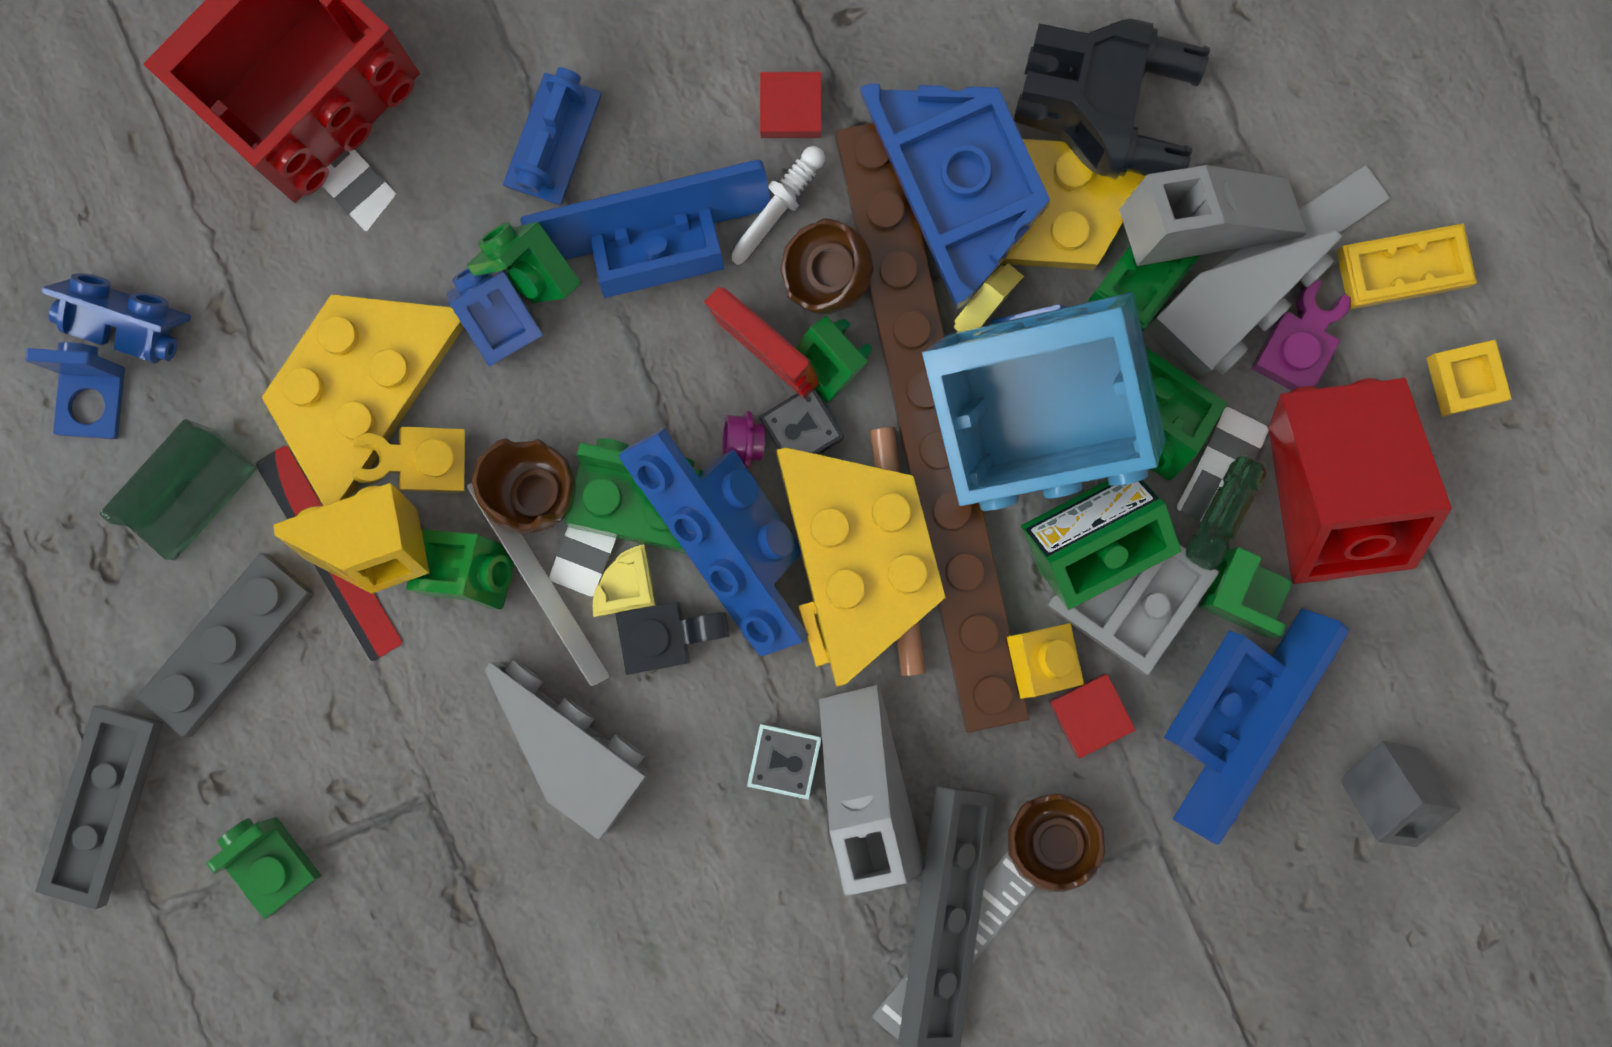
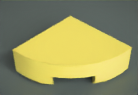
M1009 263L1005 266L1002 264L984 282L954 322L956 324L954 328L961 332L983 327L1024 276Z
M645 544L635 546L621 553L605 570L594 592L593 617L612 615L657 605Z

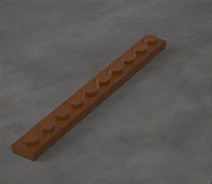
M868 123L836 130L835 138L855 230L864 238L872 253L874 270L868 289L909 475H913L946 597L938 604L965 731L970 733L1029 720L1025 698L1020 699L1007 641V637L1011 636L984 513L980 509L979 502L959 506L922 352L944 337L920 226L874 124Z

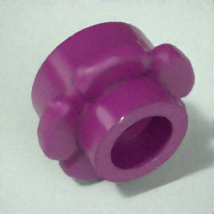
M746 411L743 416L726 415L722 436V455L735 450L749 470L750 460L761 461L763 458L764 424L754 423L751 411Z

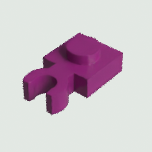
M1319 280L1314 281L1309 287L1305 286L1300 291L1296 301L1298 317L1286 311L1275 322L1250 368L1291 391L1303 386L1316 387L1340 342L1339 339L1326 333L1325 330L1327 326L1341 319L1350 307L1351 298L1343 294L1335 300L1330 311L1320 309L1315 302L1316 293L1322 284Z

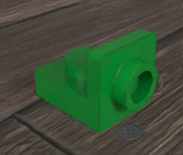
M509 222L495 227L479 240L478 246L482 251L466 265L473 276L499 272L507 268L509 280L514 288L527 297L532 304L564 299L581 284V281L539 222L512 227Z
M421 529L429 574L409 580L406 590L422 596L467 600L490 609H503L508 588L512 581L514 562L502 544L479 534Z
M277 817L256 824L250 818L238 823L217 840L222 850L206 863L213 874L226 870L263 919L274 915L322 876Z

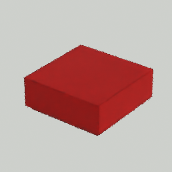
M760 72L761 138H821V72Z
M1101 674L1085 682L1084 685L1077 686L1048 701L1075 756L1079 759L1136 731L1108 674Z

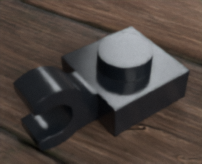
M680 602L615 613L626 675L689 664L691 662L687 645L730 637L726 612L683 619Z

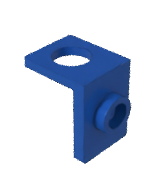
M59 342L57 350L26 348V362L59 373L53 427L55 435L100 439L118 438L125 367L98 356L99 348L96 346L73 342ZM84 390H97L105 402L104 412L96 422L81 424L73 415V401Z

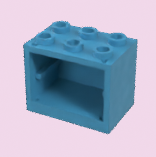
M1133 292L948 334L922 352L959 506L979 502L982 511L996 510L1016 504L1019 501V494L1042 490L1044 498H1058L1081 491L1083 489L1082 482L1107 477L1109 485H1125L1147 478L1149 476L1147 469L1157 468L1166 439Z

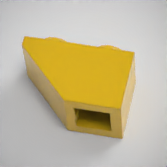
M392 483L363 488L355 496L324 507L316 506L304 509L296 517L273 524L274 535L305 560L371 594L429 574L418 509Z

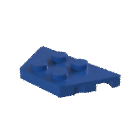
M880 84L864 85L860 87L862 100L956 309L963 307L1048 208L1050 198L999 87H967L960 91H953L944 86L918 85V91L881 90Z

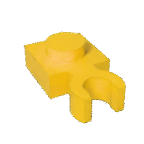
M401 427L399 429V445L389 444L385 438L373 433L360 434L354 438V447L372 448L379 456V464L374 469L361 468L353 471V479L358 482L374 483L384 478L387 473L398 474V490L400 492L462 493L464 491L465 429Z

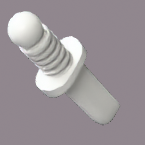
M817 146L807 147L803 151L800 160L796 159L795 162L797 164L791 166L793 169L788 170L789 174L785 173V179H781V183L776 181L770 182L768 188L773 192L774 197L735 246L732 253V262L736 265L745 262L785 210L788 208L795 211L799 207V204L796 202V195L800 196V191H804L803 187L808 186L807 182H811L812 176L815 177V171L819 170L825 163V154L821 148Z

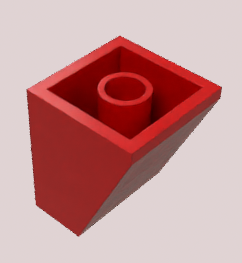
M1366 378L1356 381L1351 385L1320 389L1315 386H1303L1288 393H1281L1268 429L1293 584L1416 569L1452 507L1406 378L1383 381L1376 378Z

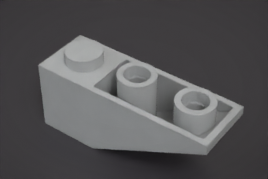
M1208 165L1147 174L1119 209L1137 266L1301 238L1307 234L1288 178Z
M1333 230L1202 272L1177 295L1145 330L1197 380L1213 369L1220 375H1223L1249 349L1241 340L1256 325L1263 331H1266L1289 309L1292 304L1284 296L1298 281L1304 286L1309 287L1331 266L1335 260L1327 252L1339 241L1342 235L1337 230Z
M513 659L509 666L503 662H490L484 671L546 801L600 840L609 831L651 773V771L640 764L646 757L645 754L617 734L610 741L590 727L595 718L571 699L564 697L558 704L539 690L544 680L519 661Z
M880 684L819 699L829 832L844 894L849 896L906 884L924 872V861Z

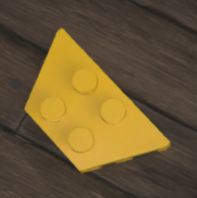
M1022 139L1050 198L1048 208L1000 264L1009 263L1010 265L1094 270L1123 223L1119 211L1120 207L1146 176L1128 171L1124 177L1118 176L1117 179L1101 176L1086 167L1063 141Z
M331 294L262 395L264 403L323 506L351 497L360 483L353 479V471L361 468L370 469L378 457L377 452L372 448L354 447L355 436L373 433L382 436L388 441L463 330L464 326L451 307Z
M786 447L777 449L776 455L835 687L843 686L946 598L913 475Z

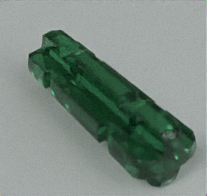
M1240 455L1235 461L1231 462L1223 477V486L1218 487L1198 526L1200 530L1198 535L1194 534L1186 549V557L1190 562L1208 571H1212L1222 564L1230 548L1228 542L1230 539L1235 538L1254 500L1253 492L1254 490H1259L1266 476V469L1263 464L1245 455Z

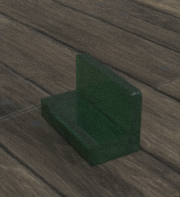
M185 419L101 510L100 516L110 524L129 527L165 560L175 561L257 470V467L215 430Z

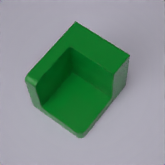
M1240 547L1223 550L1214 568L1219 573L1201 598L1197 607L1264 638L1282 637L1287 625L1277 621V618L1291 588V581L1259 566L1262 557Z

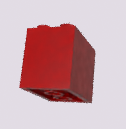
M205 0L143 63L151 73L251 166L294 203L303 195L306 196L314 193L324 184L329 175L328 166L344 150L353 151L362 145L371 133L372 123L388 107L392 108L401 104L411 93L414 87V80L420 75V72L390 27L360 0Z

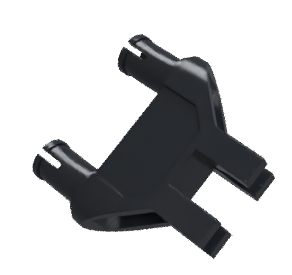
M1138 19L1121 20L1090 33L1039 23L1033 47L1031 46L1024 72L1027 76L1022 94H1020L1013 120L1016 123L1060 136L1086 167L1101 176L1117 179L1118 176L1124 177L1127 171L1147 176V174L1188 168L1192 146H1183L1138 134V127L1134 126V119L1142 78L1146 72L1191 83L1192 86L1198 87L1206 70L1210 47H1201L1158 36V29L1153 28V23Z

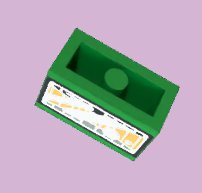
M1107 480L1020 525L1039 572L1068 610L1182 552L1166 504L1144 480L1118 486L1109 485Z

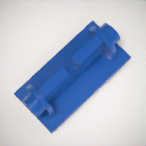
M559 67L555 76L544 72L503 186L561 206L600 102L602 92L579 84L581 76L572 70Z
M72 274L68 280L42 287L43 294L58 298L50 307L49 321L57 324L60 332L104 345L109 342L111 326L116 327L113 349L151 363H158L161 359L170 361L174 357L178 343L176 338L170 336L171 328L186 323L191 319L190 314L169 308V302L160 296L148 293L127 294L110 288L111 282L96 275Z

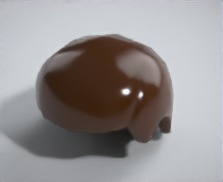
M828 218L811 223L801 228L784 248L780 268L787 297L807 311L818 314H833L853 307L868 291L874 270L872 253L864 238L853 227Z
M504 438L496 441L477 459L471 481L478 505L493 522L508 531L521 534L553 528L555 523L561 522L572 507L576 483L567 459L540 439L527 442H513Z
M1061 793L1045 795L1025 802L1018 810L1008 829V856L1019 876L1035 888L1048 892H1066L1089 882L1097 874V869L1101 866L1106 853L1104 828L1091 808Z

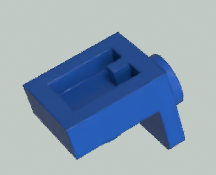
M467 268L452 279L455 288L447 293L449 304L489 367L543 335L510 282L505 270L473 276Z

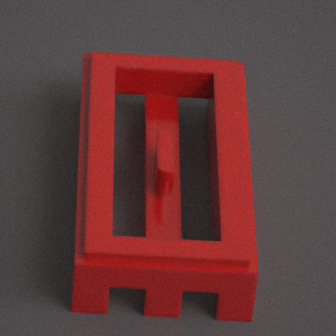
M718 286L704 301L705 305L710 309L712 316L716 318L715 321L719 326L803 399L819 384L818 376L810 360L725 287L721 288Z

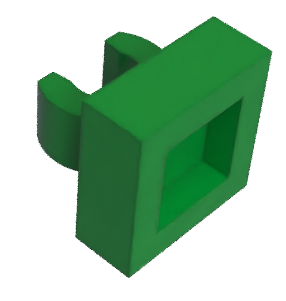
M826 315L809 328L795 348L810 360L818 376L819 384L815 387V390L828 404L847 388L868 363L866 358L870 355L872 347L866 343L857 350L844 335L851 324L846 319L833 323Z

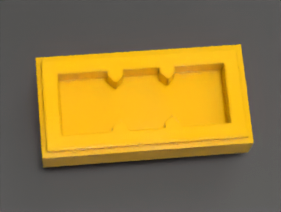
M1464 223L1343 245L1336 250L1345 295L1351 298L1349 310L1465 289L1477 284Z

